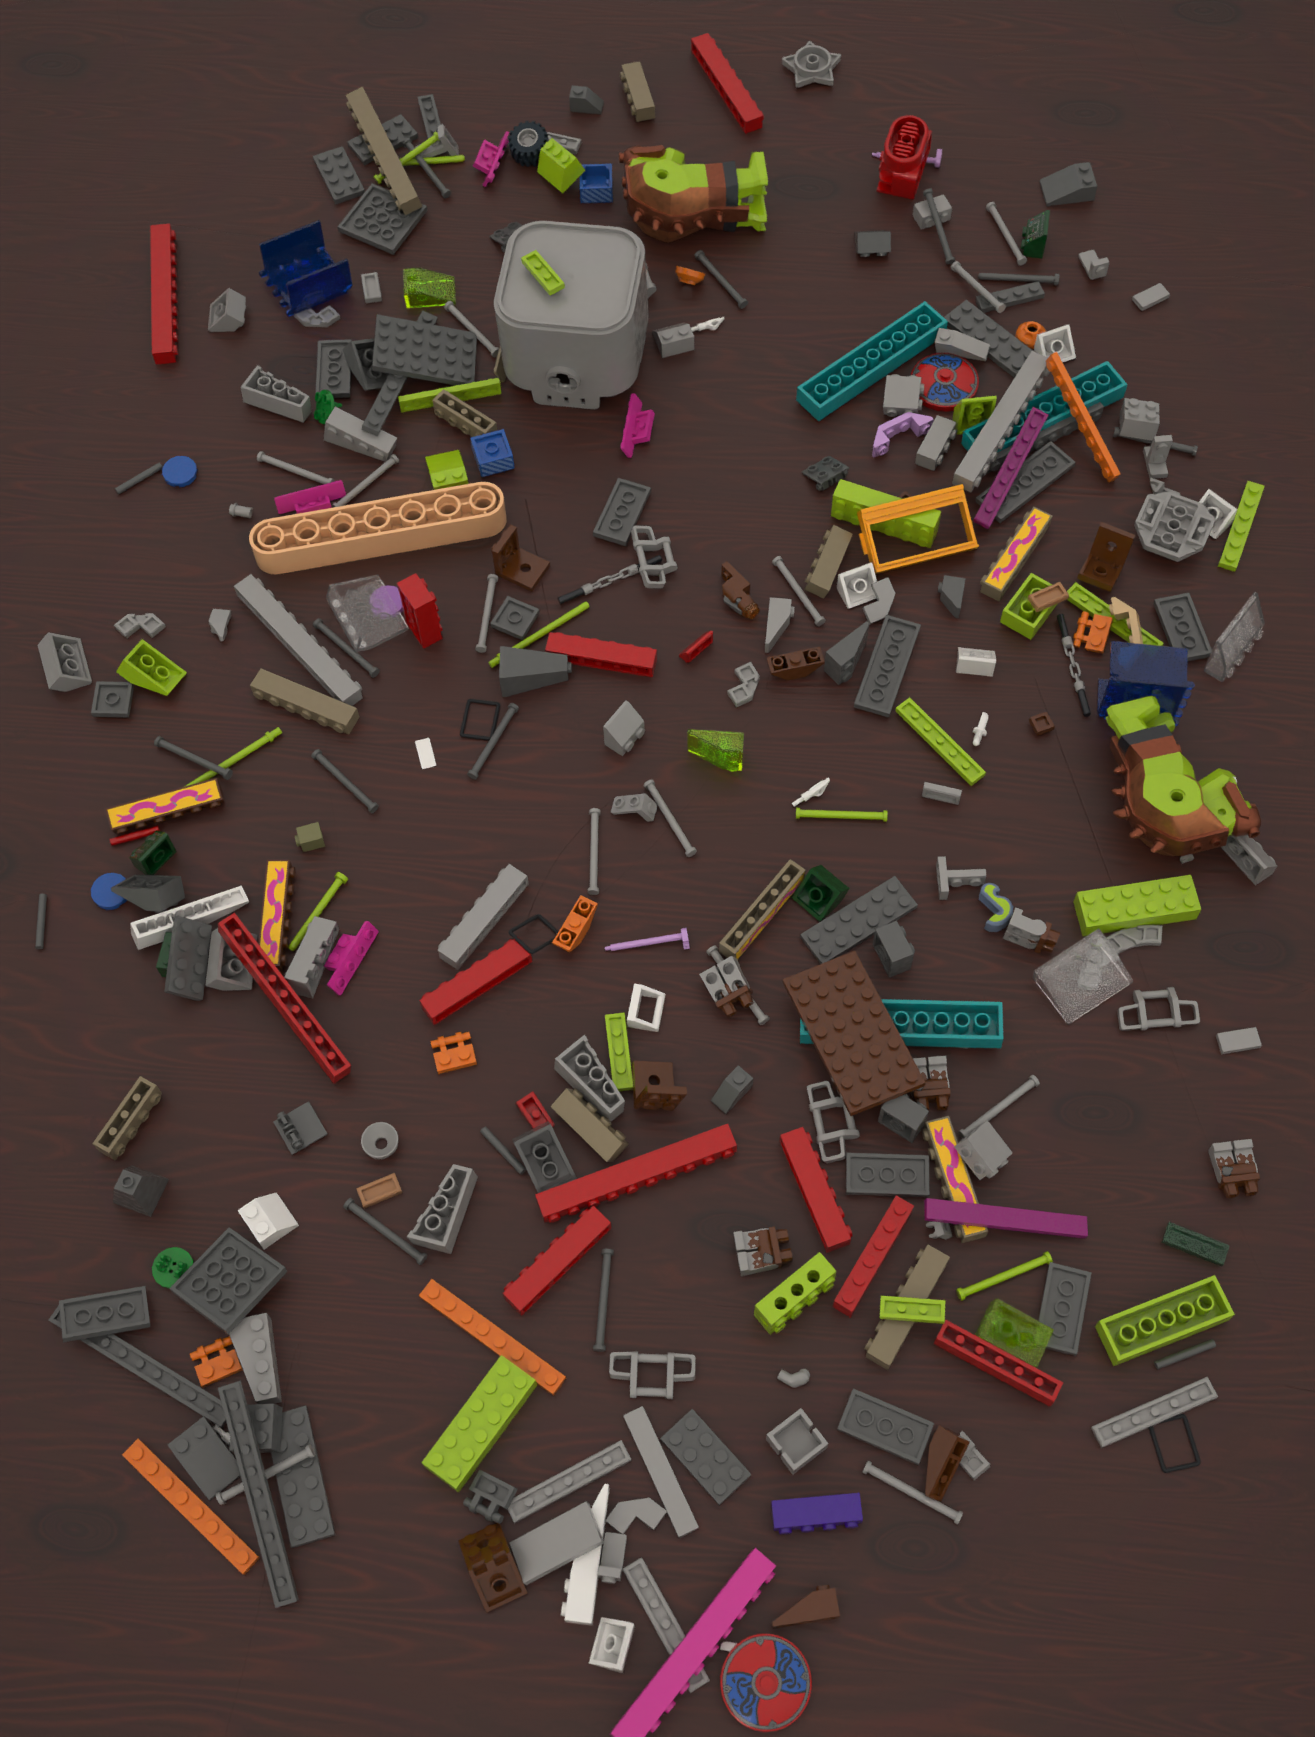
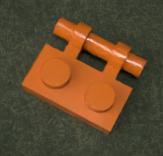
M1083 611L1081 617L1078 618V629L1073 636V645L1075 648H1080L1081 642L1086 643L1085 650L1104 654L1113 618L1094 614L1092 621L1088 620L1089 613ZM1085 627L1090 628L1088 636L1083 635Z
M457 1032L453 1036L445 1038L441 1036L437 1040L430 1041L432 1049L438 1047L441 1049L440 1052L433 1053L438 1074L477 1065L473 1045H464V1041L471 1039L470 1032ZM458 1043V1047L447 1050L446 1045Z
M230 1336L224 1339L218 1338L214 1343L205 1347L202 1345L196 1351L190 1353L192 1361L199 1358L202 1361L201 1364L195 1366L201 1387L209 1386L243 1370L236 1350L233 1349L228 1352L226 1350V1346L233 1344ZM219 1350L220 1355L209 1360L208 1354Z

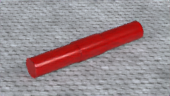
M159 826L138 830L111 838L110 843L111 846L141 839L152 835L155 831H160Z

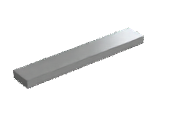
M1205 1377L1094 1425L1091 1429L1100 1447L1103 1448L1212 1401L1218 1395L1209 1378Z
M643 1406L623 1415L678 1537L681 1538L699 1529Z
M622 1440L514 1497L508 1507L514 1524L632 1461Z
M641 1557L622 1570L667 1652L671 1655L685 1637V1634ZM704 1669L697 1676L693 1674L688 1680L690 1683L688 1687L690 1693L710 1681Z

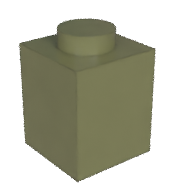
M319 822L296 828L298 835L294 836L297 847L301 846L303 852L325 847Z

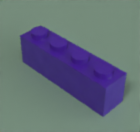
M860 1493L771 1501L773 1530L779 1531L780 1535L791 1534L792 1530L801 1529V1532L805 1533L813 1532L814 1528L823 1527L825 1531L835 1530L836 1526L845 1525V1528H856L863 1521Z

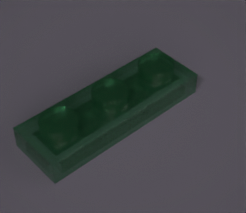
M1168 1222L1161 1241L1163 1244L1221 1267L1224 1265L1230 1246L1171 1222Z

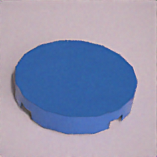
M175 456L169 459L162 468V475L166 483L173 487H185L191 484L196 479V474L198 473L195 462L186 456Z
M106 873L98 877L91 887V897L97 906L102 909L112 910L119 908V905L125 903L127 900L112 892L111 887L124 881L126 878L117 873Z

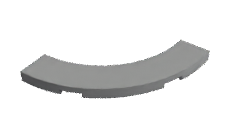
M1140 925L1134 928L1122 929L1106 937L1090 952L1078 977L1077 988L1096 991L1102 971L1118 954L1139 946H1160L1163 926Z

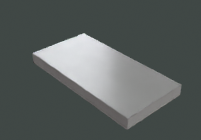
M587 1501L510 1542L525 1585L604 1544L592 1509Z

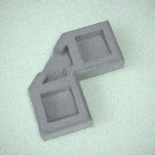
M307 304L293 313L294 317L304 327H329L341 319L340 315L330 305L317 314Z
M888 577L871 584L878 601L862 608L869 625L884 619L890 610L896 593Z
M146 613L145 615L127 614L114 625L115 629L126 639L140 628L153 638L166 627L153 613Z
M751 662L735 669V674L742 684L727 690V694L736 708L752 701L760 675Z
M650 1498L618 1502L605 1522L619 1533L624 1534L637 1517L652 1530H655L667 1511Z

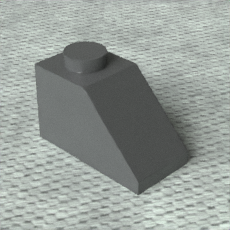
M572 85L569 96L570 112L601 115L604 100L588 87Z
M944 575L943 582H939L937 591L941 593L940 601L955 618H959L966 578Z
M738 1065L725 1078L711 1099V1102L723 1113L727 1114L753 1087V1077Z

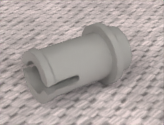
M237 503L230 505L229 514L233 517L241 516L250 519L253 514V508L239 506Z

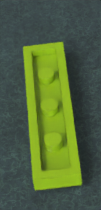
M625 1013L605 1015L612 1081L618 1091L633 1090Z

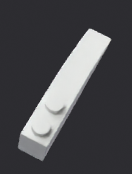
M242 886L132 922L130 923L131 935L137 949L140 950L163 942L165 932H172L174 917L176 916L209 924L248 904L249 900Z
M604 1484L592 1506V1512L602 1539L604 1538L610 1490L609 1484ZM603 1544L573 1560L570 1579L566 1578L564 1592L568 1593L567 1602H563L561 1616H565L564 1620L567 1623L593 1625L598 1568L600 1566Z

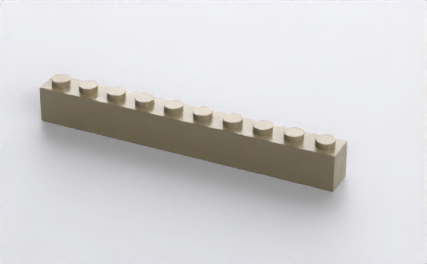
M361 87L347 94L348 102H346V105L350 112L353 111L351 115L355 123L359 122L356 125L360 133L364 132L362 137L366 144H370L367 147L371 155L375 154L373 159L377 166H381L378 169L382 177L386 176L384 181L388 188H392L389 191L393 199L397 198L395 203L398 209H402L404 214L407 215L421 208L422 204L365 90Z

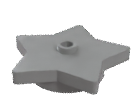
M808 41L796 54L783 57L782 64L795 74L796 88L813 82L833 86L832 70L840 62L841 54L829 53L825 48Z

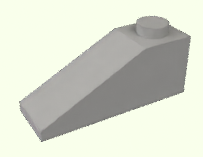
M939 328L935 340L936 353H950L962 358L986 361L990 349V344L956 330Z
M770 597L765 653L770 652L789 626L790 617H794L795 607L791 606L792 599Z

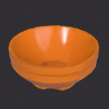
M676 266L675 272L680 282L696 285L705 277V273Z
M1028 321L1022 323L1017 328L1015 337L1030 349H1034L1037 335L1046 332L1041 324ZM1035 327L1037 331L1031 332L1028 328Z

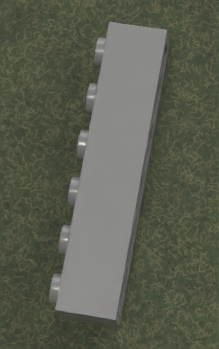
M510 864L503 868L494 883L491 882L488 885L484 895L477 898L474 907L464 914L460 924L453 927L450 936L439 944V957L459 970L529 885L528 876Z

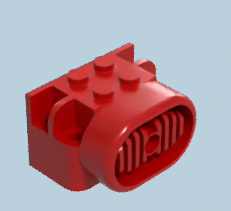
M906 115L897 118L892 123L884 143V151L880 155V181L877 192L912 200L915 199L931 149L932 130L928 129L927 124L921 118Z

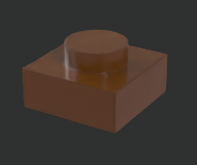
M1047 711L1029 718V722L1037 736L1054 730L1055 726Z

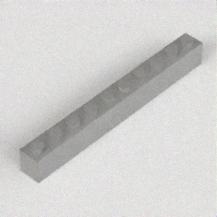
M1031 351L955 471L953 485L963 484L964 490L972 492L974 487L979 486L982 480L981 476L983 474L986 475L989 470V463L995 461L998 449L1001 450L1005 444L1006 436L1010 437L1013 425L1018 424L1021 412L1024 413L1028 407V401L1033 400L1036 388H1040L1044 380L1043 377L1048 376L1050 372L1046 366L1048 357Z
M250 574L234 585L236 594L334 699L353 706L363 698L360 684L357 681L353 682L351 680L350 674L345 669L342 670L335 658H330L325 647L318 645L316 638L307 633L302 623L298 624L296 622L295 616L285 610V606L280 600L276 601L274 599L273 593L269 589L266 590L259 578L255 579Z

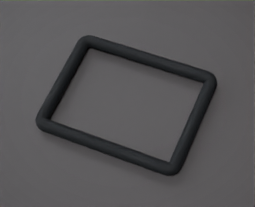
M468 699L460 736L490 740L495 732L500 703ZM470 702L496 705L490 737L463 734Z
M536 914L508 931L509 935L530 954H534L550 945L555 937L531 950L513 933L514 931L539 918L556 935L559 932L540 914Z
M1185 1414L1176 1415L1163 1422L1183 1418L1196 1462L1166 1468L1153 1426L1149 1427L1161 1469L1165 1473L1199 1466L1201 1463Z

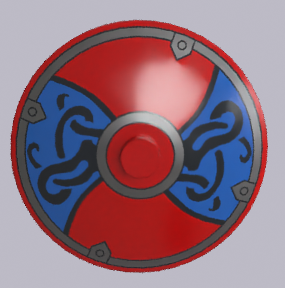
M936 353L926 356L914 366L911 375L921 377V384H924V394H920V400H923L922 405L936 411H954V407L961 399L974 398L977 394L979 377L976 369L969 361L955 354Z
M762 1633L746 1637L730 1650L723 1662L720 1674V1690L723 1701L733 1717L750 1729L771 1732L791 1725L803 1713L811 1695V1673L804 1655L793 1643L781 1636Z

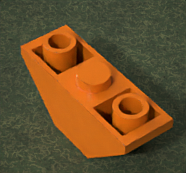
M580 895L552 944L568 952H571L580 945L590 928L598 903Z

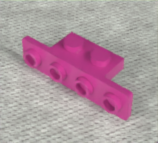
M507 131L503 135L498 147L484 139L473 167L487 174L483 183L484 187H486L488 182L492 183L495 177L493 171L496 172L500 164L498 159L501 160L505 152L502 149L506 148L509 142L507 138L509 132Z
M635 393L631 394L621 442V450L628 458H631L633 455L634 444L650 441L655 415L652 409L641 412L642 402Z
M342 480L278 496L274 500L279 514L294 510L299 514L332 508L330 501L343 498L346 492Z
M369 921L364 922L356 936L342 934L324 964L327 970L335 971L327 986L337 995H342L379 932Z

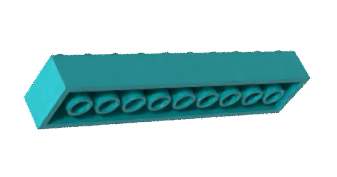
M924 301L798 386L796 401L818 421L822 420L932 345L936 340L939 328L947 329L948 321Z
M1108 361L1071 378L1086 408L1099 402L1104 407L1124 398L1127 383ZM1058 386L1052 387L1034 396L1032 401H1028L1029 404L1024 413L1021 412L1018 424L1013 425V431L1010 437L1006 436L1005 444L1001 450L1014 444L1033 407L1048 414L1040 431L1072 416L1070 407L1064 401ZM988 419L964 430L961 444L967 452Z
M881 999L906 1046L1002 1047V1002ZM800 1018V1043L813 1044Z

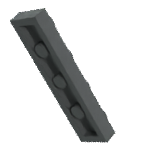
M433 94L418 97L428 139L434 135V132L438 133L437 126L441 125Z
M1039 281L990 293L1000 303L1003 302L1006 307L1042 299L1045 295ZM982 295L976 296V304L983 313L996 310Z

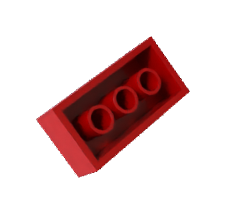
M415 573L398 582L397 587L406 624L423 649L441 640V631L443 629L439 623L441 619L437 613L439 611L435 603L437 599L432 591L429 592L427 590L428 587L423 578L420 579Z

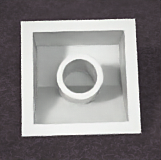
M277 1192L255 1198L237 1210L263 1249H266L299 1226Z

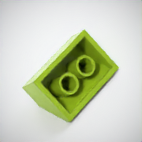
M553 138L540 149L537 172L562 194L586 171L578 159Z

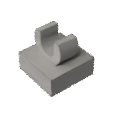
M928 1222L926 1224L928 1228H935V1232L929 1235L930 1238L946 1240L953 1237L949 1223Z

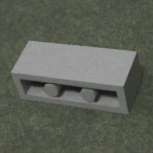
M938 415L936 416L917 451L915 464L933 471L937 465H941L944 452L947 453L949 450L950 440H954L956 437V422Z

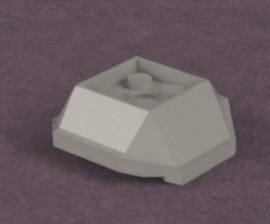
M1162 492L1155 495H1147L1134 526L1144 550L1178 562L1203 550L1216 519L1209 513L1204 504L1172 492Z

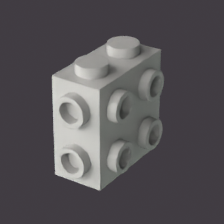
M887 375L883 403L884 415L894 417L907 412L918 414V411L922 410L923 400H920V394H924V384H921V377L915 375Z
M988 1120L974 1128L954 1146L979 1180L986 1176L988 1178L994 1176L998 1172L997 1168L1000 1169L1009 1162L1007 1158L1012 1154V1151Z

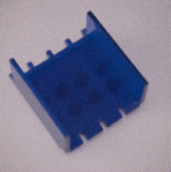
M320 220L259 243L264 269L259 272V275L269 278L265 281V284L268 287L272 285L275 287L272 294L274 297H282L283 300L279 304L281 307L288 306L289 309L286 310V314L289 317L342 296L353 286L348 259L335 263L324 248L325 243Z
M1111 641V677L1109 679H1098V716L1106 719L1108 716L1106 709L1112 705L1154 696L1157 698L1160 706L1159 714L1171 713L1175 726H1177L1180 722L1178 718L1183 715V711L1178 708H1185L1187 702L1182 699L1190 698L1191 692L1189 690L1194 689L1195 686L1194 682L1187 681L1188 649Z

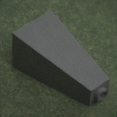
M500 646L499 680L502 697L567 681L568 673H572V662H568V655Z
M131 1165L123 1169L114 1187L113 1203L151 1217L169 1179Z

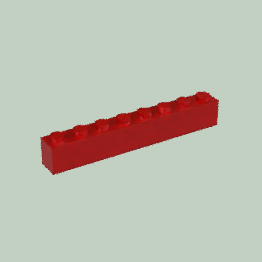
M709 33L692 38L691 51L744 133L762 128L764 120L762 111H759L756 102L751 99L749 91L743 87L741 79H738L735 70L730 67L729 61L724 58L721 49H718L715 40L710 37Z

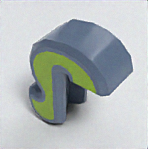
M985 883L982 885L979 893V900L995 914L985 924L984 929L989 932H998L1004 929L1013 915L1011 901L999 895L1000 888L994 883Z

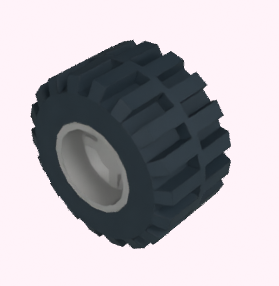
M525 121L523 124L522 122L518 123L519 126L515 125L513 127L514 131L511 130L510 136H508L512 157L515 159V162H520L521 166L526 164L527 167H530V165L535 167L539 162L540 149L549 141L544 126L542 127L540 123L536 124L535 121L531 123Z

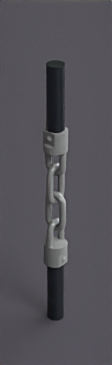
M658 555L646 560L647 565H655L662 562L661 556ZM640 564L630 565L620 570L617 574L600 578L593 584L583 585L577 590L558 597L559 604L565 603L581 595L592 593L596 588L610 585L612 581L639 573ZM627 570L628 574L624 575L622 572ZM605 579L609 581L608 583H605L603 585L600 582Z
M1064 614L1057 615V620L1062 635V644L1065 654L1070 657L1071 664L1069 669L1071 676L1076 679L1074 683L1075 691L1078 693L1083 715L1088 717L1091 715L1085 694L1084 681L1079 679L1081 675L1080 667L1074 661V645L1071 636H1069ZM1072 666H1073L1074 668L1077 667L1078 674L1075 673V675H1074L1073 670H1072Z

